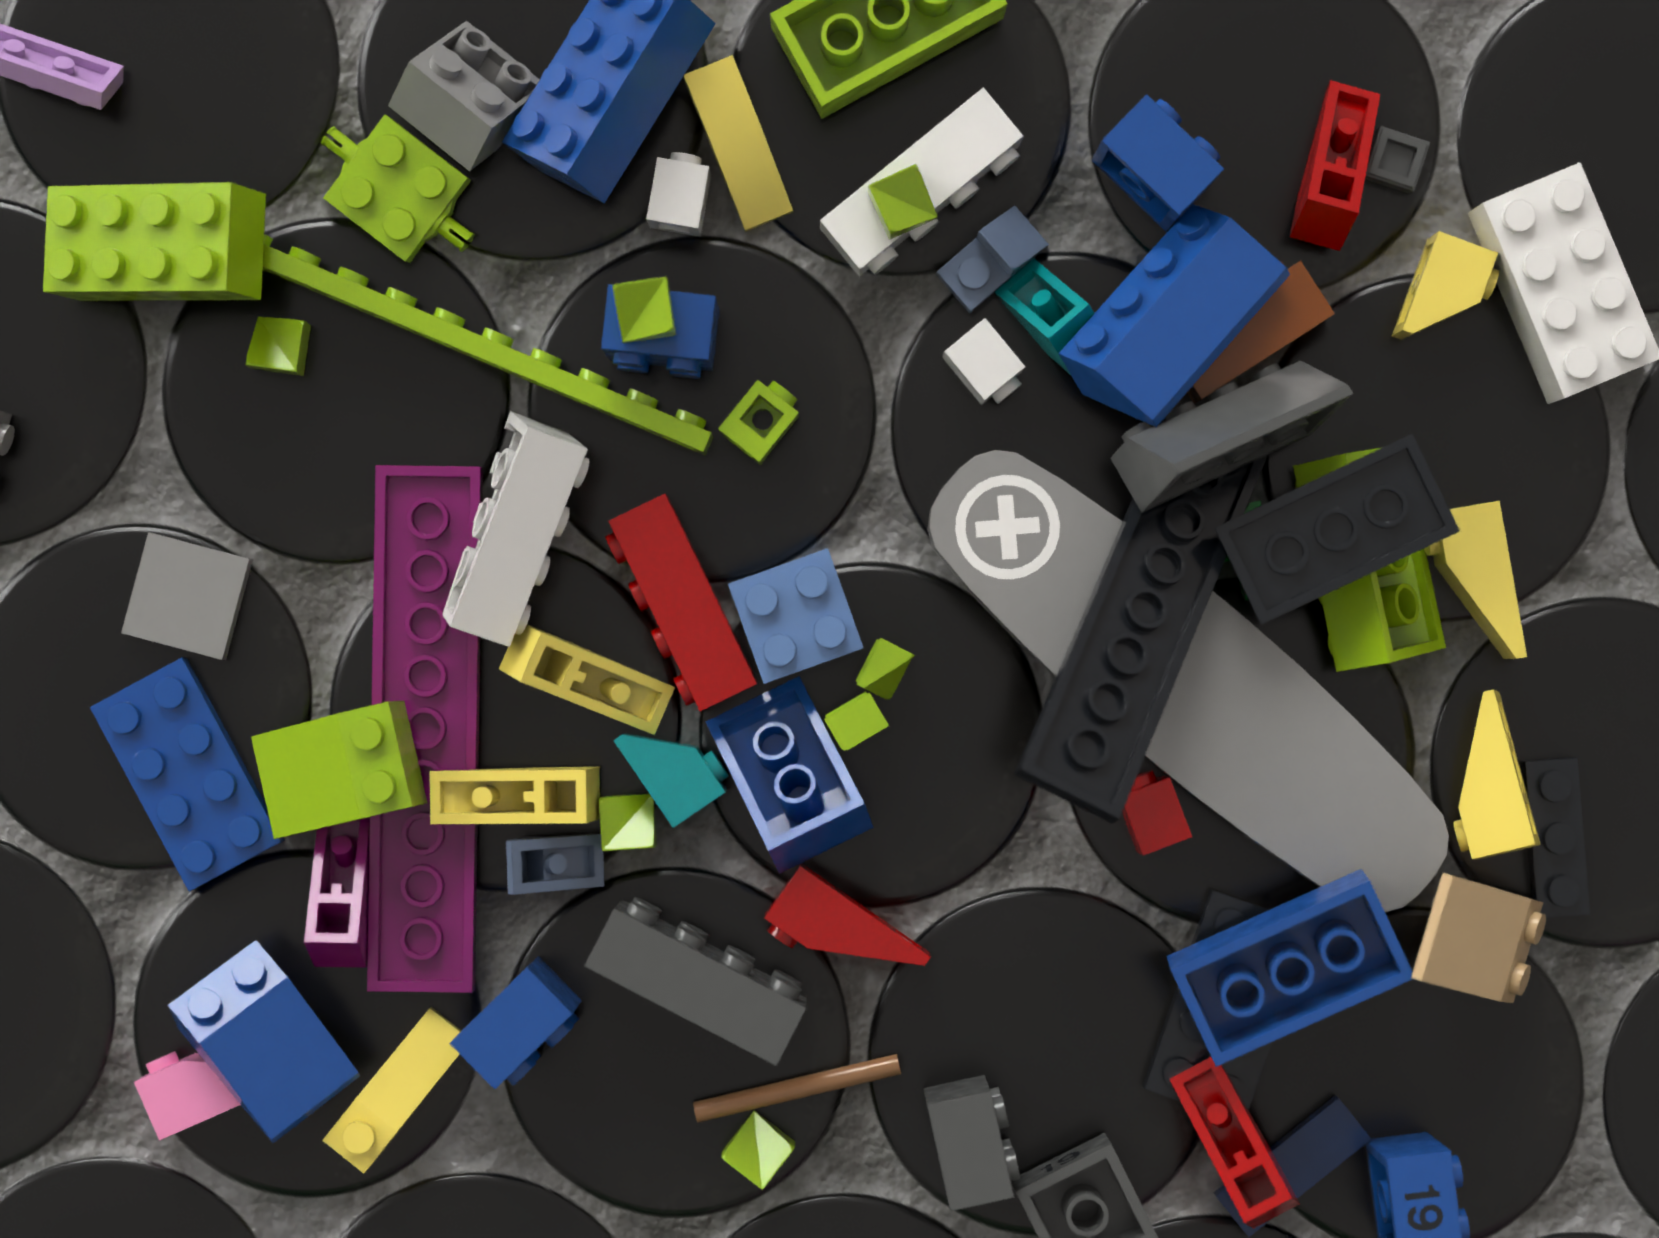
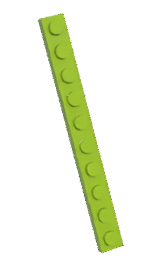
M264 234V271L706 456L713 435L712 432L704 430L707 421L699 416L681 409L677 410L675 417L656 409L658 400L631 388L627 396L607 389L610 380L597 373L581 368L579 375L576 376L559 369L562 360L554 355L533 348L530 356L512 349L511 346L514 339L486 327L482 335L463 328L466 319L439 307H436L434 315L414 308L418 299L391 287H388L386 294L383 295L367 288L369 278L340 266L336 275L319 268L321 258L307 251L292 246L289 254L270 247L273 238Z

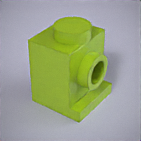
M757 380L718 430L721 435L761 466L770 452L798 419L799 412L793 408L797 399L774 380L768 387ZM760 411L769 412L773 417L772 425L765 430L757 429L753 425V417L756 413Z

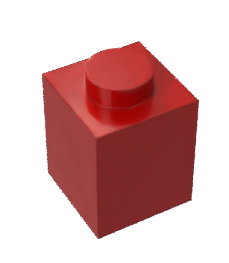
M1153 770L1138 774L1122 811L1136 851L1144 856L1192 838L1171 778L1164 775L1156 778Z

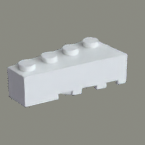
M512 411L509 412L504 428L514 432L509 448H505L502 453H496L490 473L493 474L491 487L495 489L492 499L486 497L482 503H479L473 521L472 536L478 539L476 548L467 546L464 549L442 614L450 627L510 647L514 635H521L527 626L531 613V606L527 604L534 585L540 586L545 580L550 566V557L546 555L553 536L560 537L563 533L570 513L569 507H566L569 495L573 487L579 488L589 467V458L585 457L588 449L568 432Z

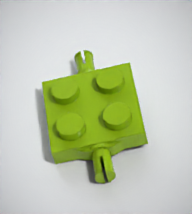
M384 114L370 135L358 144L345 136L335 126L326 132L341 143L342 147L325 135L321 140V144L345 162L343 163L341 174L323 199L402 260L410 263L424 243L438 234L457 247L460 252H463L469 245L457 237L453 231L466 241H473L475 234L451 217L456 200L468 186L471 179L390 116Z

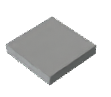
M148 532L121 633L212 658L226 660L253 559Z

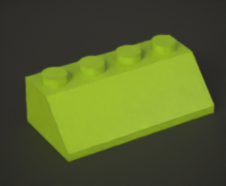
M1381 448L1345 453L1293 466L1296 478L1295 489ZM1424 548L1318 598L1324 610L1329 634L1328 647L1334 658L1336 672L1391 663L1446 648L1428 559Z

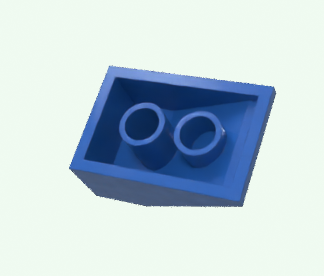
M799 676L706 721L711 735L779 874L874 828L865 803Z
M256 940L168 1004L180 1032L272 1143H275L360 1077L357 1069L290 979Z

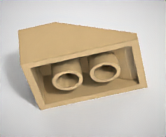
M1442 873L1411 978L1499 1002L1514 1003L1515 996H1521L1524 993L1530 978L1531 967L1525 964L1531 944H1538L1545 928L1546 915L1540 913L1543 902Z

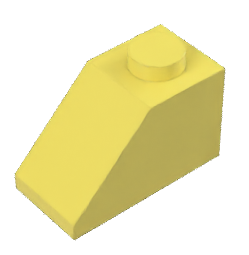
M1440 231L1428 238L1392 337L1402 340L1481 302L1482 298L1488 300L1499 277V270L1493 268L1498 253Z

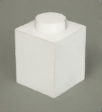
M672 152L670 159L657 157L646 217L650 228L701 237L711 182L710 167L701 165L702 158L681 152Z
M986 318L943 353L942 358L981 405L991 397L999 404L1022 385L1017 376L1024 370L1025 365Z

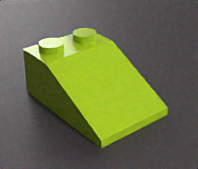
M405 701L379 703L251 736L274 839L428 803Z

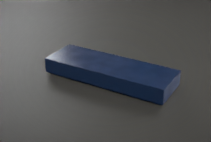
M1335 1095L1272 1145L1270 1149L1298 1199L1369 1142L1371 1138L1343 1102ZM1222 1185L1214 1192L1218 1200L1248 1237L1269 1222L1267 1221L1254 1229L1244 1224L1225 1185Z

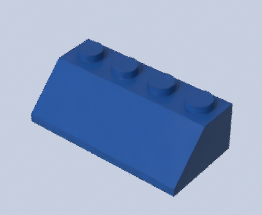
M1192 204L1058 354L1082 395L1157 427L1290 276V273L1285 265L1231 217Z

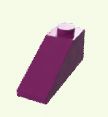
M370 817L320 828L316 831L304 944L314 967L367 968Z

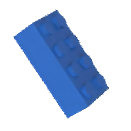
M589 0L579 18L571 27L569 34L553 60L543 72L540 81L522 110L515 117L502 143L540 172L605 204L716 23L691 0Z
M1362 869L1166 956L1170 970L1216 1067L1413 979L1411 978L1413 971L1373 885Z

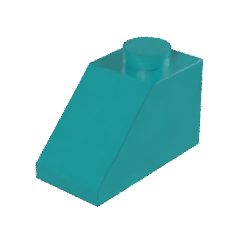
M1034 258L998 288L995 293L1045 353L1069 373L1058 353L1092 317L1094 311L1084 299Z
M628 733L622 734L613 740L672 828L727 791L722 781L728 778L729 775L712 750L703 755L697 746Z

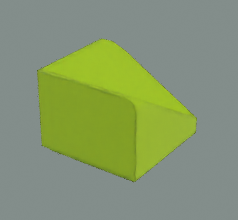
M917 164L868 185L867 192L889 240L938 218Z
M667 277L612 285L622 343L676 336Z
M258 317L245 365L257 370L304 376L311 324L297 319Z
M883 638L876 639L855 680L857 682L856 685L884 699H891L911 659L915 655Z
M866 691L825 714L824 718L839 746L844 751L851 749L889 726L870 692L867 693Z
M650 794L602 796L599 798L602 851L645 849L657 846L655 805Z
M753 1110L723 1149L721 1158L763 1190L794 1150L795 1141L757 1111Z

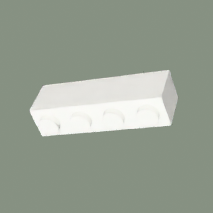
M983 87L820 220V229L859 277L868 269L876 275L898 257L899 254L894 250L895 247L909 236L915 242L920 240L939 221L935 219L889 240L867 192L868 185L917 164L936 214L949 203L957 209L979 191L980 188L976 185V181L990 170L996 176L1001 174L1020 157L1016 149L1020 146L1023 135Z

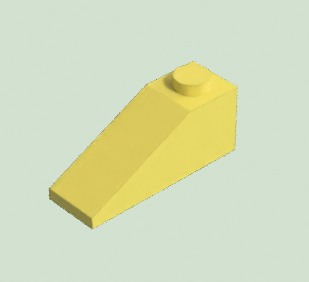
M1500 501L1450 509L1460 532L1424 548L1426 555H1433L1435 567L1503 659L1527 657Z
M528 624L521 635H514L511 645L507 648L499 670L522 683L653 735L657 731L675 689L672 685Z
M1494 689L1485 691L1482 695L1458 806L1461 819L1454 821V830L1461 851L1470 850L1471 858L1475 860L1541 845L1501 695Z
M533 767L430 771V824L589 823L600 819V767Z
M430 1007L322 1141L362 1173H365L460 1055L450 1042L461 1030L434 1008Z

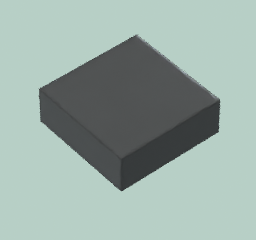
M1380 126L1377 129L1370 150L1365 180L1412 194L1415 191L1430 142Z

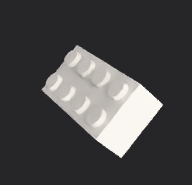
M1581 162L1485 201L1468 212L1481 247L1498 253L1493 266L1494 269L1499 270L1497 285L1547 404L1567 398L1659 359V348Z

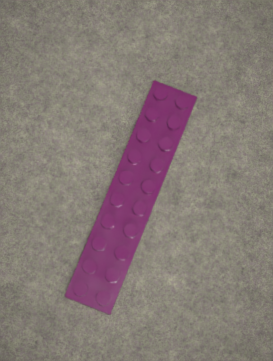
M375 465L372 705L388 701H405L428 803L370 817L367 991L473 993L475 991L478 824H430V771L479 768L481 637L450 627L442 614L463 551L467 546L476 548L478 539L472 536V529L479 503L483 502L482 467Z

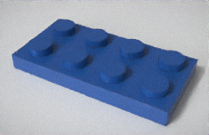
M182 657L90 707L189 892L285 841L284 837L274 839L266 803L187 657Z

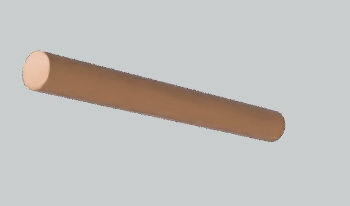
M897 1054L696 1101L693 1102L696 1120L699 1123L901 1075Z

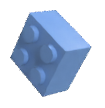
M828 548L728 584L763 684L863 649Z

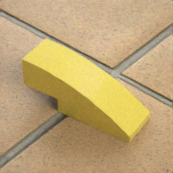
M733 55L684 74L685 84L745 232L793 213L782 179Z

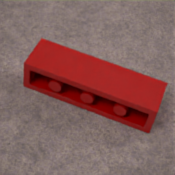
M663 494L609 520L608 522L613 533L605 536L606 541L617 563L621 564L627 561L636 580L628 583V586L639 609L642 612L650 608L659 627L651 630V634L662 657L665 659L673 655L681 674L673 679L686 706L696 703L699 711H703L757 685L758 682L669 497Z

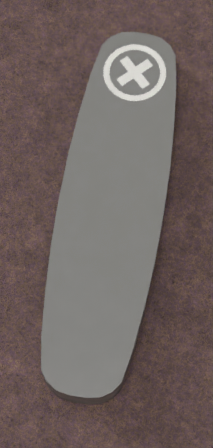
M993 450L974 456L960 467L941 489L930 509L927 530L933 550L965 589L1018 644L1025 647L1056 677L1123 521L1064 480L1020 454ZM1212 591L1145 757L1190 794L1240 830L1245 837L1312 883L1321 887L1362 869L1370 879L1385 912L1403 908L1423 891L1437 874L1447 856L1449 834L1443 814L1407 771L1340 703L1249 620Z

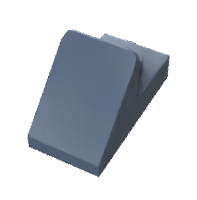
M1014 205L978 231L976 238L936 272V275L963 307L971 313L1048 247L1049 244Z
M590 833L552 837L521 836L506 841L509 895L604 886L601 834Z

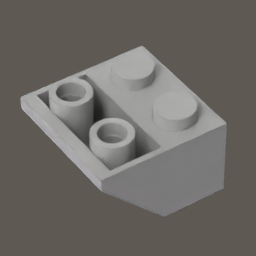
M465 21L408 62L388 106L468 171H471L502 145V140L512 126L515 117L522 110L540 79L532 74L525 65L517 62L491 41L484 32L476 29L468 21Z

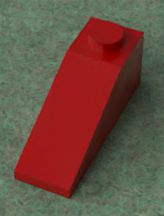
M1330 80L1297 197L1290 232L1291 238L1338 251L1341 250L1359 214L1381 94Z
M803 863L799 864L764 916V919L771 923L767 931L792 949L799 942L807 949L925 966L931 958L928 950Z
M1209 1057L1169 1079L1244 1224L1254 1229L1300 1204L1273 1152L1222 1064L1216 1067L1212 1057Z

